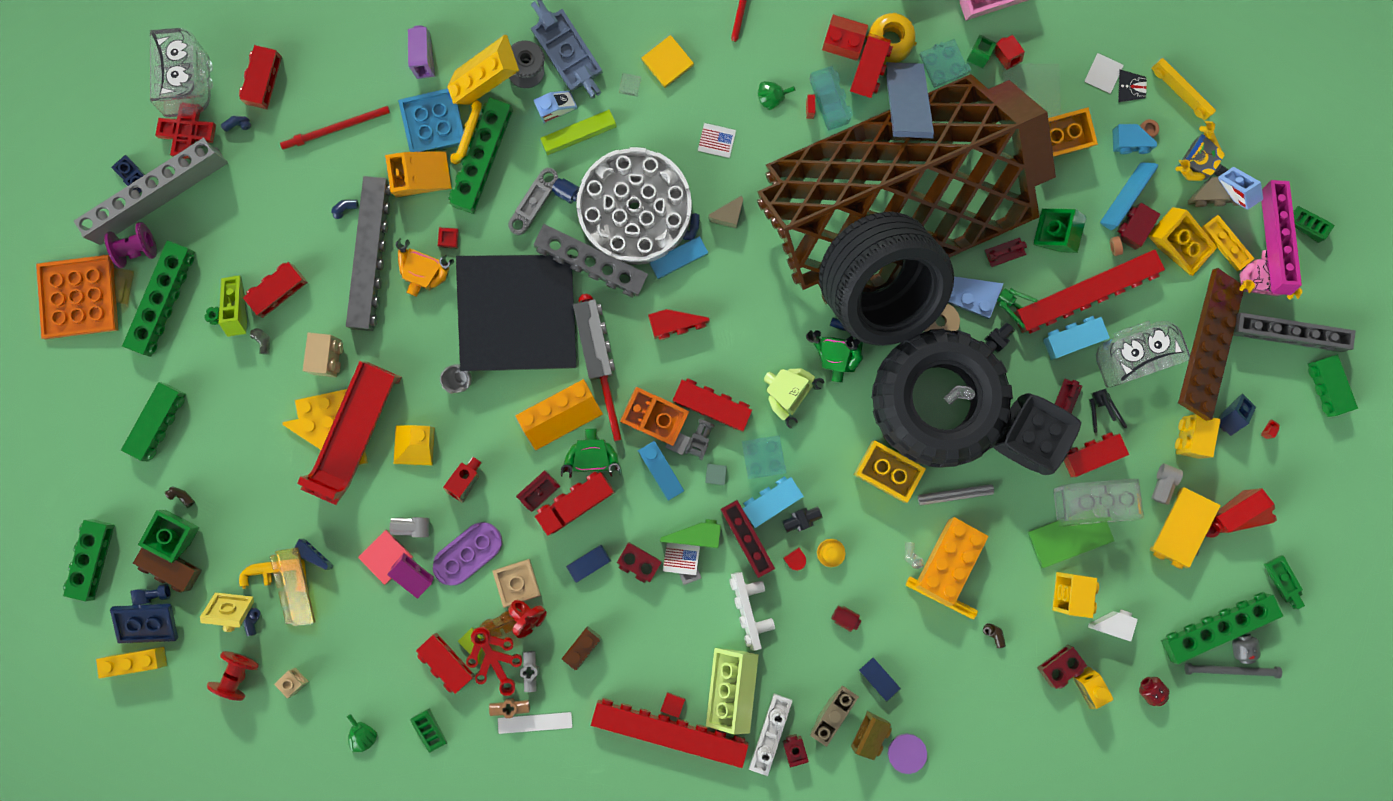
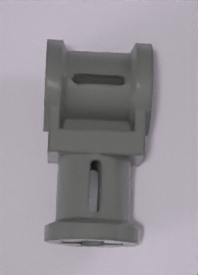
M699 419L696 433H693L685 454L690 453L703 460L708 447L709 434L715 425Z

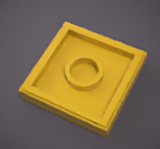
M671 35L641 57L642 61L664 88L694 66L693 61Z

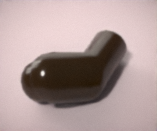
M992 623L985 624L983 633L994 638L996 648L1006 647L1002 629Z

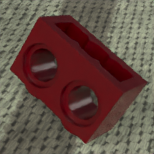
M628 542L616 563L620 565L619 569L626 573H629V571L635 573V578L645 583L646 581L651 582L662 561ZM632 553L636 558L635 563H626V554ZM649 563L652 566L650 574L642 572L641 567L643 564Z
M1066 645L1037 668L1051 687L1061 689L1069 683L1068 680L1073 676L1078 677L1081 675L1087 665L1073 646ZM1070 658H1074L1075 661L1072 667H1068L1067 664ZM1058 669L1059 676L1053 679L1052 672Z

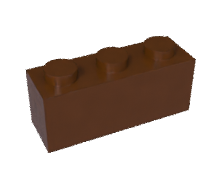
M144 548L140 549L133 562L134 565L138 566L137 569L146 574L151 573L155 576V580L161 583L167 582L172 585L171 588L180 593L182 591H190L202 571L180 557L174 563H171Z

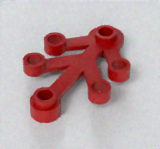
M484 627L474 629L471 633V641L474 646L471 654L466 659V665L469 668L477 666L481 647L485 653L481 668L475 675L476 683L484 684L487 681V672L491 664L500 680V693L504 696L512 695L515 691V682L507 677L499 661L509 663L513 667H519L522 664V656L520 654L509 655L495 651L491 648L490 644L500 646L505 651H510L513 648V640L510 637L501 639L491 636L490 631ZM483 634L485 637L480 639L477 635ZM505 642H510L511 645H510V646H505L504 643H505ZM518 658L520 661L515 663L513 659ZM474 659L476 662L472 664L469 660ZM482 675L485 678L483 680H479L478 676ZM509 683L511 686L507 688L504 684Z

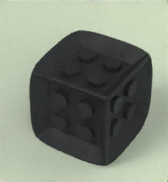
M1031 393L1020 395L1011 406L1010 411L1012 414L1009 423L1004 428L1000 440L993 448L1029 470L1041 475L1054 474L1071 449L1082 422L1073 414L1042 397Z

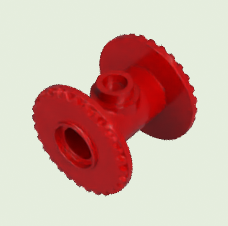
M223 651L220 657L228 662V665L220 683L208 682L207 689L220 697L242 701L246 695L237 688L245 679V670H257L259 665L244 655Z

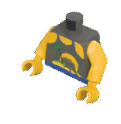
M1205 121L1206 126H1200L1199 130L1204 132V135L1201 134L1193 141L1183 159L1179 160L1180 163L1175 168L1176 171H1181L1188 181L1206 180L1213 174L1219 177L1228 171V168L1220 164L1225 154L1214 133L1215 123L1212 121Z

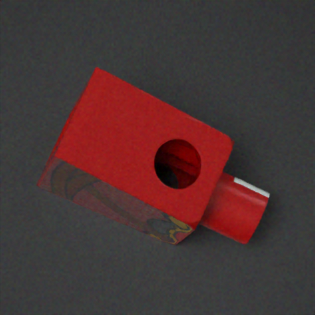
M474 457L470 459L467 465L461 462L443 486L446 493L463 503L479 478L476 471L482 463ZM466 474L469 475V477L466 479L462 478Z

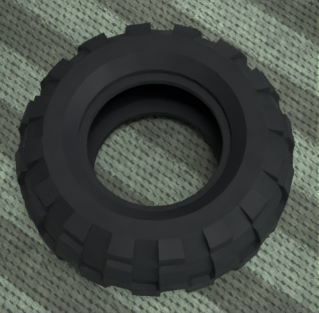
M944 328L930 329L929 331L922 332L916 337L901 342L892 349L877 370L871 396L876 424L879 425L883 437L889 445L914 462L937 468L954 467L972 462L982 457L990 448H993L1000 440L1004 428L1009 423L1012 414L1010 405L1011 399H1013L1012 385H1009L1006 376L1008 371L1002 360L999 361L992 353L993 349L983 341L972 338L968 333L959 330H945ZM945 368L959 375L968 387L970 408L962 423L954 429L944 430L932 427L923 421L915 410L913 389L918 377L927 369Z

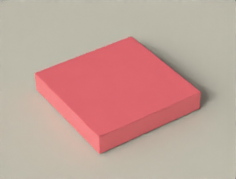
M385 530L358 558L386 585L392 579L387 574L401 555L405 553L411 559L413 556L393 535H390L388 530Z

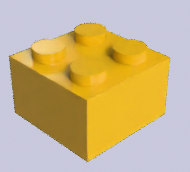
M1196 414L1182 417L1178 425L1180 430L1179 438L1175 442L1176 454L1197 459L1214 457L1220 419L1213 418L1206 421Z

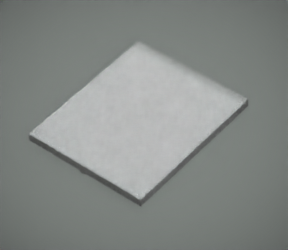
M1017 64L1008 70L1003 66V82L1008 80L1013 82L1048 112V118L1061 115L1059 64Z

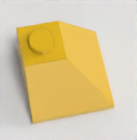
M417 425L396 426L393 464L433 466L435 427Z

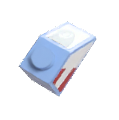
M570 91L550 92L534 99L535 106L543 123L578 108Z
M1232 167L1218 177L1232 200L1248 210L1263 200L1261 182L1239 169Z

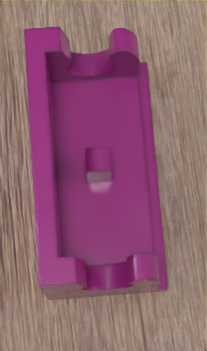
M405 553L393 564L387 574L417 599L432 584L434 576Z

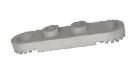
M544 168L520 202L508 222V227L513 234L522 235L527 231L551 194L553 184L558 179V174L554 169ZM551 173L554 175V180L548 183L543 180L544 175ZM517 220L523 222V227L520 230L513 228V224Z

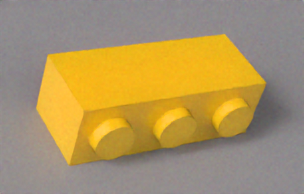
M164 647L96 659L99 679L167 666Z

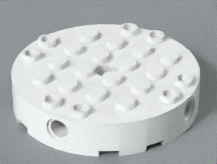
M630 147V149L615 150L606 154L589 168L582 179L577 194V213L582 230L595 249L629 265L647 264L667 255L669 251L675 249L682 241L691 219V193L683 173L670 159L658 152L646 150V148ZM635 202L640 204L638 209H631L629 207L630 204Z

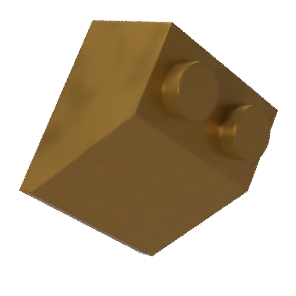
M867 711L851 744L855 754L871 760H875L876 756L879 757L883 750L882 743L885 738L888 739L892 731L890 722Z

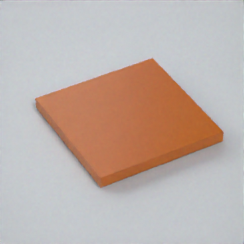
M109 255L36 264L41 339L119 331L114 264Z

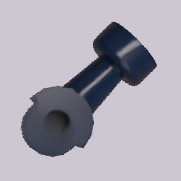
M168 584L159 585L155 590L136 589L130 591L132 605L151 603V599L158 597L160 600L170 599L171 596Z

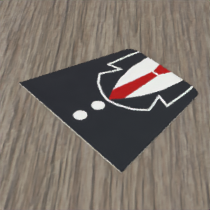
M1119 69L1118 102L1144 99L1146 97L1147 78Z

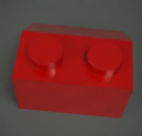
M833 14L822 50L858 61L868 25Z

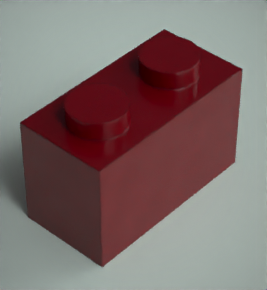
M1143 203L1132 206L1127 213V221L1122 222L1117 230L1121 242L1135 250L1142 247L1161 214Z

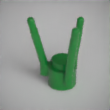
M1005 288L997 299L1000 303L999 306L1005 309L1024 328L1025 325L1010 310L1012 306L1017 309L1023 308L1015 302L1017 300L1015 296L1033 302L1038 300L1017 292L1012 288L1010 290Z

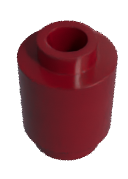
M838 605L831 617L835 624L850 632L853 629L857 630L861 623L860 615L845 606L841 607Z

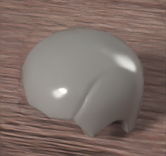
M460 364L446 367L440 375L442 388L450 394L466 391L472 382L470 371L460 372Z

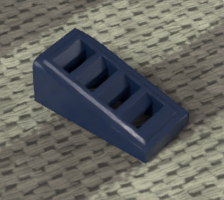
M299 539L292 551L293 554L324 570L332 569L333 564L307 540Z

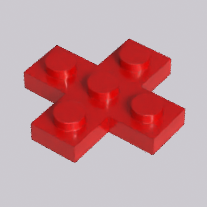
M180 101L177 119L158 118L155 136L161 139L173 140L170 152L172 157L202 138H205L208 143H213L216 124L214 122L199 121L201 111L199 103ZM189 156L183 157V159H190Z

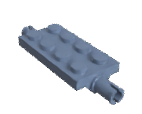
M537 0L538 5L535 1L532 2L531 6L539 16V22L531 28V31L569 90L573 92L577 88L584 86L591 99L596 97L595 93L599 96L601 90H599L593 79L602 74L603 71L564 10L561 9L556 13L548 11L542 0Z

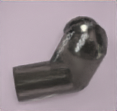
M255 328L251 330L250 337L260 344L259 354L268 355L270 337L262 329Z

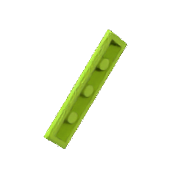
M607 110L540 139L548 156L617 126L610 110Z

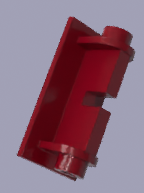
M1019 237L984 251L992 268L1027 255L1025 252L1027 244L1025 241H1021Z
M1064 379L1055 405L1072 414L1082 389V385L1079 384L1080 382Z

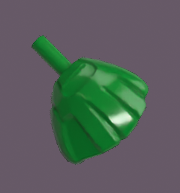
M764 81L759 85V101L763 107L771 110L785 99V94L796 91L793 86L783 90L781 86L774 82Z
M349 714L347 718L353 725L348 735L349 748L352 752L366 751L375 743L377 732L365 723H357L353 716Z

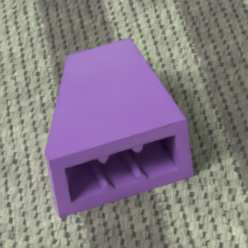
M421 25L408 29V66L416 79L435 77L430 32L427 27Z

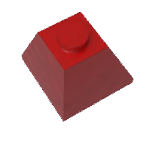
M1263 488L1243 490L1218 510L1212 526L1220 533H1229L1274 523L1277 521L1276 515L1272 513L1275 509V504Z

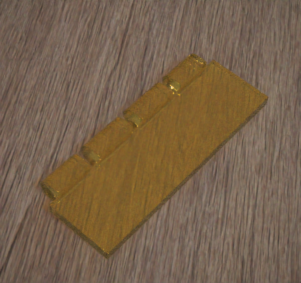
M298 547L275 551L276 554L269 557L272 569L280 570L274 573L277 588L284 587V590L278 591L281 607L288 606L287 609L282 610L285 624L292 623L293 626L315 623Z

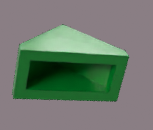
M979 35L966 61L983 69L992 55L996 42Z

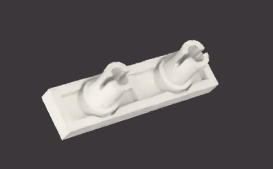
M742 572L733 573L729 581L732 590H735L736 598H734L736 608L740 609L741 617H739L741 627L745 628L746 636H744L746 646L754 651L762 649L759 634L774 630L775 625L772 618L759 622L754 621L749 596L764 592L763 581L745 584Z
M773 694L749 770L768 776L793 701L792 699Z

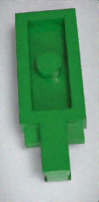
M1280 555L1265 563L1266 570L1285 602H1289L1293 609L1299 610L1305 605L1300 597L1303 595L1301 592L1303 589L1285 557Z

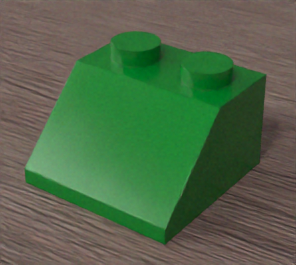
M1042 208L1033 245L1058 252L1078 253L1086 216L1076 209Z
M156 510L138 546L174 563L191 545L200 527L167 510Z

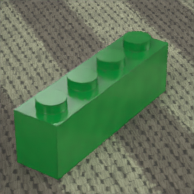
M158 382L121 451L140 461L149 462L155 456L158 444L164 440L166 436L165 431L168 426L174 422L176 411L184 404L186 394L166 383Z

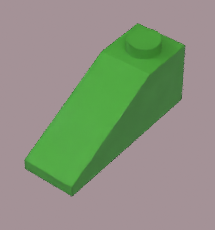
M706 519L705 523L701 522L663 536L660 542L718 548L721 525L717 524V520Z

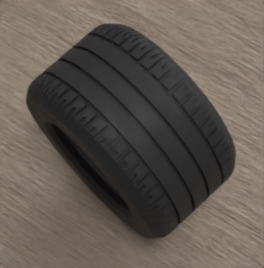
M880 212L858 219L835 237L826 250L821 262L819 284L825 301L850 335L867 344L884 346L901 343L916 337L938 319L948 304L953 291L954 269L948 254L920 222L902 213ZM904 260L901 271L890 284L876 291L863 292L867 282L878 270L892 262Z

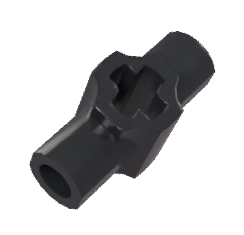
M1006 322L1000 329L995 328L986 336L984 340L993 349L992 353L995 351L997 353L1000 352L1010 342L1008 338L1015 332V329Z
M818 506L810 510L803 508L791 513L792 517L783 520L782 523L787 533L795 529L799 532L814 526L813 522L823 517Z

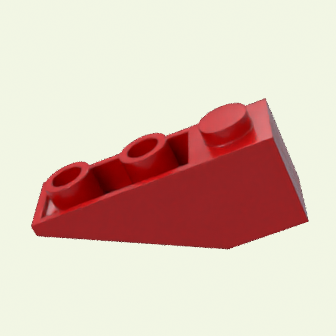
M668 309L648 314L655 339L659 338V340L668 339L670 334L673 333L678 335L689 332L688 329L695 327L696 330L707 327L706 324L710 322L709 317Z

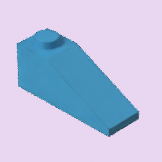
M655 441L638 450L668 501L684 492L683 487Z

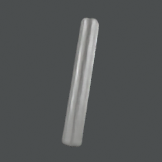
M992 484L922 494L918 495L919 505L993 495L994 487Z

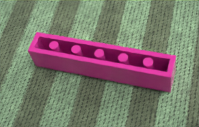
M1270 180L1262 189V210L1272 294L1291 295L1302 286L1290 181Z

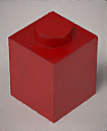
M1011 35L1007 38H1001L996 43L994 54L1004 68L1008 70L1023 62L1025 51L1016 38Z

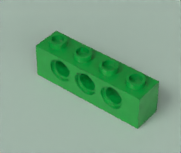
M93 519L83 520L79 527L78 542H76L73 549L74 557L68 567V579L63 585L64 597L85 602L95 600L114 524ZM92 536L95 540L93 545H91L90 538ZM86 556L89 557V563H88V564H86V562H85V557H86ZM81 574L84 576L83 583L80 581Z

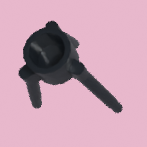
M1107 389L1091 393L1093 398L1089 399L1092 410L1094 433H1097L1096 404L1098 407L1106 406L1112 420L1116 421V415L1123 428H1127Z

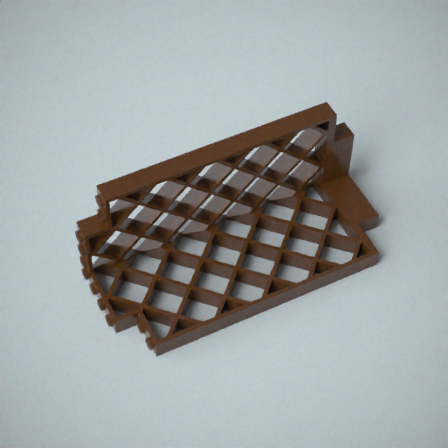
M969 74L928 93L932 122H948L933 123V138L894 137L891 113L888 110L766 164L768 172L765 175L768 182L772 183V185L757 191L760 198L757 202L761 211L764 210L766 218L770 219L773 228L777 229L780 238L784 240L782 247L785 254L789 256L786 260L789 268L793 269L794 273L791 276L796 285L799 284L802 290L816 284L820 287L819 271L821 262L808 257L818 239L832 243L835 237L838 236L837 233L825 230L834 211L838 209L849 213L848 218L839 231L841 233L847 226L858 219L877 213L869 209L881 189L894 193L884 212L900 213L908 199L919 202L920 205L912 218L916 219L923 226L935 208L946 212L935 232H928L945 250L949 258L1039 218L1035 186L1056 177L1048 112L1010 80L988 89L972 74ZM964 122H982V123H981V124H967V123H964ZM1011 137L1014 146V156L1002 152ZM865 140H873V142H862V141H865ZM890 140H903V141H905V142H904V143H899V142H889V141H890ZM921 141H938L937 143H921ZM953 142H971L970 144H952ZM971 149L982 152V156L970 175L958 171ZM824 158H831L829 161H819ZM847 159H862L860 162H846ZM997 159L1007 162L1006 168L995 185L984 181ZM878 160L893 161L892 163H877ZM910 161L926 162L925 164H908ZM929 169L939 174L926 195L914 191L925 170ZM787 177L786 180H781L780 178ZM805 178H818L816 182L803 181ZM1017 178L1019 179L1021 194L1009 191ZM835 179L849 180L848 183H834ZM953 179L963 182L964 185L952 204L940 200ZM866 181H881L880 184H864ZM978 189L989 192L977 213L966 210ZM792 198L805 199L803 203L790 202ZM1004 198L1014 202L1005 217L996 221L991 219ZM822 200L836 201L833 205L820 204ZM960 218L971 221L962 236L956 239L948 238ZM783 220H791V222L786 225ZM791 229L805 234L796 251L794 250L789 233ZM904 260L895 261L882 267L877 274L870 278L863 292L876 291L890 284L901 271ZM800 268L809 269L811 271L802 274ZM821 294L824 303L827 304L823 295Z

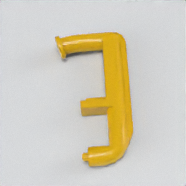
M479 100L472 103V111L468 121L464 124L463 128L465 129L458 150L450 156V161L453 164H459L467 153L482 108V103Z
M301 558L252 564L241 572L239 585L246 589V586H249L248 576L263 574L264 586L271 585V573L297 570L298 586L295 590L307 592L305 562Z

